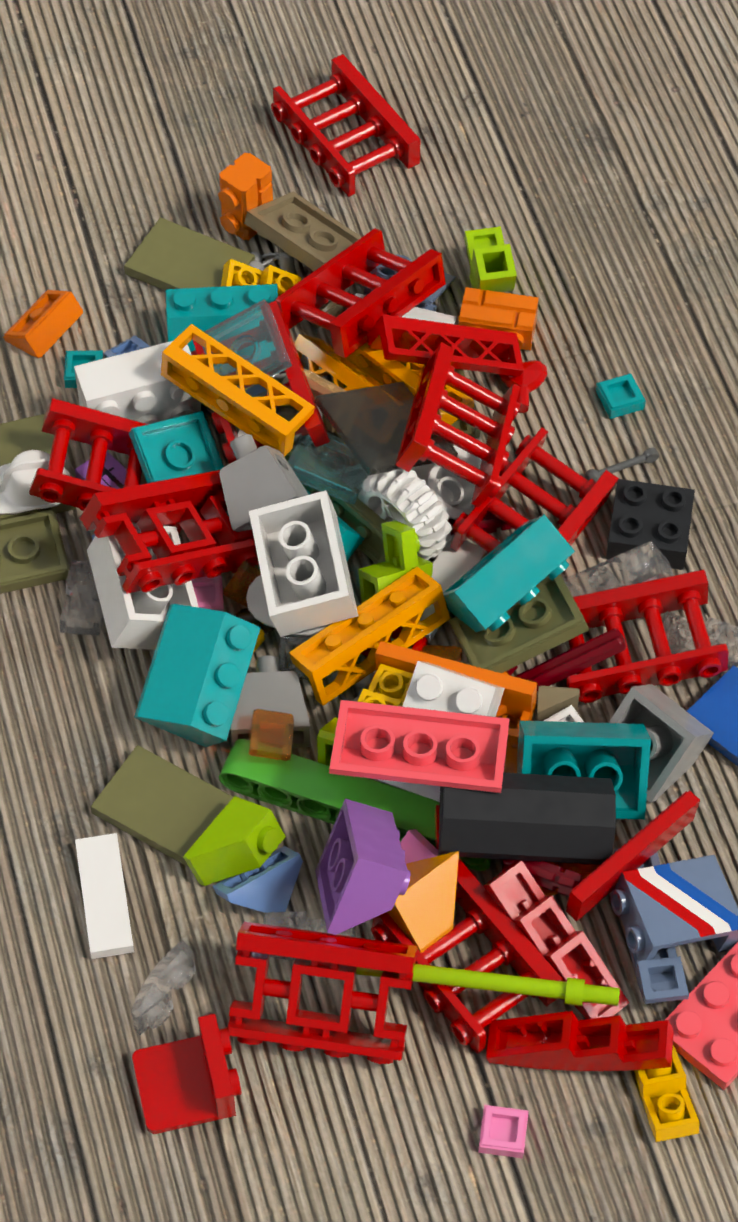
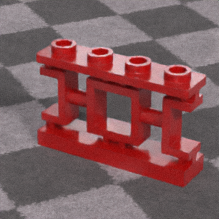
M220 470L94 493L80 520L87 531L95 529L94 533L97 538L114 535L126 554L116 570L119 576H126L127 578L122 585L126 594L137 591L146 593L169 584L183 585L192 579L201 577L214 578L224 572L234 570L242 572L249 570L257 564L258 556L252 529L236 532L231 527L230 519L226 513L227 506L219 475ZM202 508L200 512L205 520L201 519L196 509ZM138 521L136 524L139 527L141 533H138L136 531L132 522ZM179 522L190 542L174 545L163 525ZM212 534L215 535L221 546L215 547L217 543L212 537ZM151 547L157 559L151 560L152 556L147 548Z
M244 921L237 933L236 950L238 951L235 965L257 968L253 1003L239 1000L232 1002L229 1011L230 1020L227 1025L229 1036L237 1037L238 1042L249 1045H258L263 1043V1041L280 1043L281 1048L290 1051H304L306 1047L323 1049L324 1054L337 1058L348 1057L350 1054L367 1056L369 1061L378 1064L393 1063V1060L400 1061L405 1050L407 1025L386 1022L390 987L411 990L418 946ZM270 955L296 958L292 966L291 981L267 978ZM357 967L383 971L380 979L379 994L354 991ZM303 974L344 980L340 1015L299 1009ZM265 996L289 999L286 1022L261 1018L264 1010ZM352 1008L376 1012L374 1035L348 1031Z

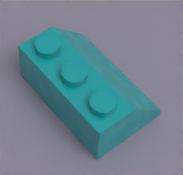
M277 284L166 289L168 342L174 341L190 324H193L220 343L260 328V323L267 321L262 306L276 300L278 297ZM191 340L187 344L190 352L196 350L193 340ZM266 341L237 354L241 357H251L256 363L271 358V353L278 350L275 342L269 344ZM213 364V365H214V368H215V371H216V370H218V369H220V368H222V367H224V366H226V365H228V364Z
M545 514L529 520L518 527L443 592L447 609L475 632L486 630L487 628L493 632L510 618L506 611L518 602L523 606L540 592L536 585L548 576L550 580H553L569 567L566 559L575 551Z
M170 604L134 718L203 747L227 741L261 627L227 612Z
M519 720L517 773L611 778L616 794V819L645 820L651 738L644 724Z

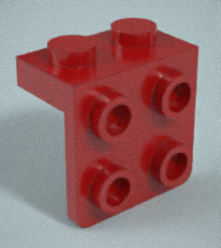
M215 1013L198 1017L200 1036L138 1049L133 1053L132 1060L146 1128L150 1133L159 1134L236 1116L234 1096L242 1095L239 1076L236 1068L228 1069L225 1055L232 1054L230 1037L227 1027L218 1028Z

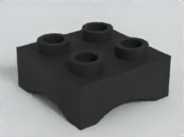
M618 479L606 559L615 561L640 559L653 561L670 569L684 570L695 489Z

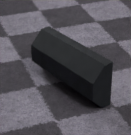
M504 773L501 793L440 786L438 856L459 851V857L601 865L613 853L616 829V794L611 778Z

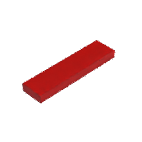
M690 790L683 793L571 890L566 912L577 922L614 890L622 872L638 869L694 820L700 799Z

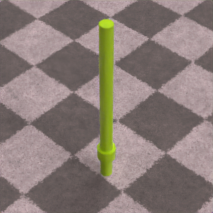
M415 964L414 982L564 999V1004L582 1006L583 1002L618 1006L620 988L585 984L584 979L567 977V982L421 964ZM357 967L356 975L381 978L383 971Z

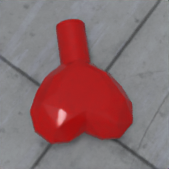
M530 360L523 362L524 372L519 377L499 374L501 380L508 388L513 383L520 386L517 401L521 403L518 413L528 411L529 393L539 388L547 377V366L541 361Z

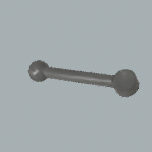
M649 448L642 455L598 471L590 469L586 472L585 478L588 481L591 478L597 481L606 470L615 473L645 461L647 463L655 462L659 458V453L656 448Z

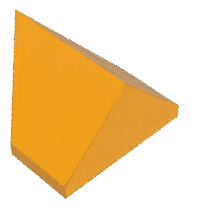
M459 851L407 863V870H410L411 873L407 891L403 896L398 895L393 909L387 912L414 946H418L420 953L453 929Z

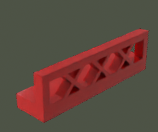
M382 314L367 334L369 348L383 350L384 359L425 364L439 344L443 342L455 349L450 364L455 369L519 377L524 372L517 333ZM509 358L510 363H508V362H503V361H505L506 359Z

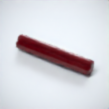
M614 628L514 677L536 682L538 692L539 686H551L568 676H572L624 651L627 648L622 633Z

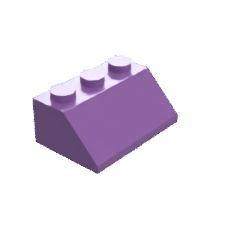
M349 799L344 800L315 870L327 933L337 935L392 910L398 895L403 896L407 891L411 873L410 870H407L405 850L401 847L399 840L400 831L396 828L392 812Z

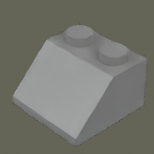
M653 684L632 687L609 721V723L645 725L651 738L647 800L650 803L655 802L694 764L714 732Z

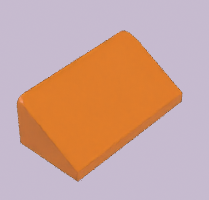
M47 290L4 334L3 338L6 342L29 355L41 358L83 314V309L71 291Z

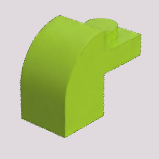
M501 226L465 231L464 240L470 265L469 277L472 288L497 292L513 291L517 274L510 244H504Z
M396 520L381 524L385 562L358 569L362 603L417 566L432 578L433 562L419 557L417 554L420 549V542L415 533V528Z

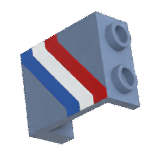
M715 855L624 871L611 892L612 909L616 915H620L626 930L627 945L630 951L636 954L638 961L654 959L659 949L713 939L718 952L730 950L738 942V907Z

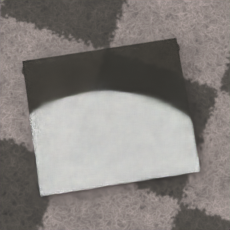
M403 381L316 396V405L368 475L402 469L396 466L395 463L414 400V395ZM435 434L431 436L430 439L435 441V446L457 457L458 452L450 442ZM427 459L424 462L418 460L413 467L432 464L433 462Z

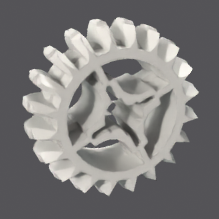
M394 462L385 464L380 468L377 467L369 473V477L359 487L360 500L386 522L396 520L415 528V533L420 542V549L417 552L419 557L429 560L440 554L442 549L452 539L450 533L452 527L447 521L449 518L448 514L442 508L443 502L439 501L434 495L435 490H431L426 485L424 479L418 478L415 471L410 470V472H407L396 466Z

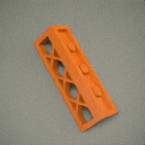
M380 641L375 652V674L380 663L414 673L417 661L429 662L505 688L496 717L507 713L521 717L520 720L531 721L536 709V682ZM519 723L516 729L509 728L507 742L518 744Z

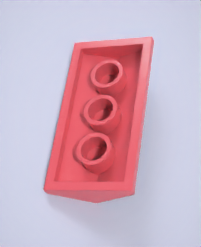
M341 700L329 774L501 793L510 719Z

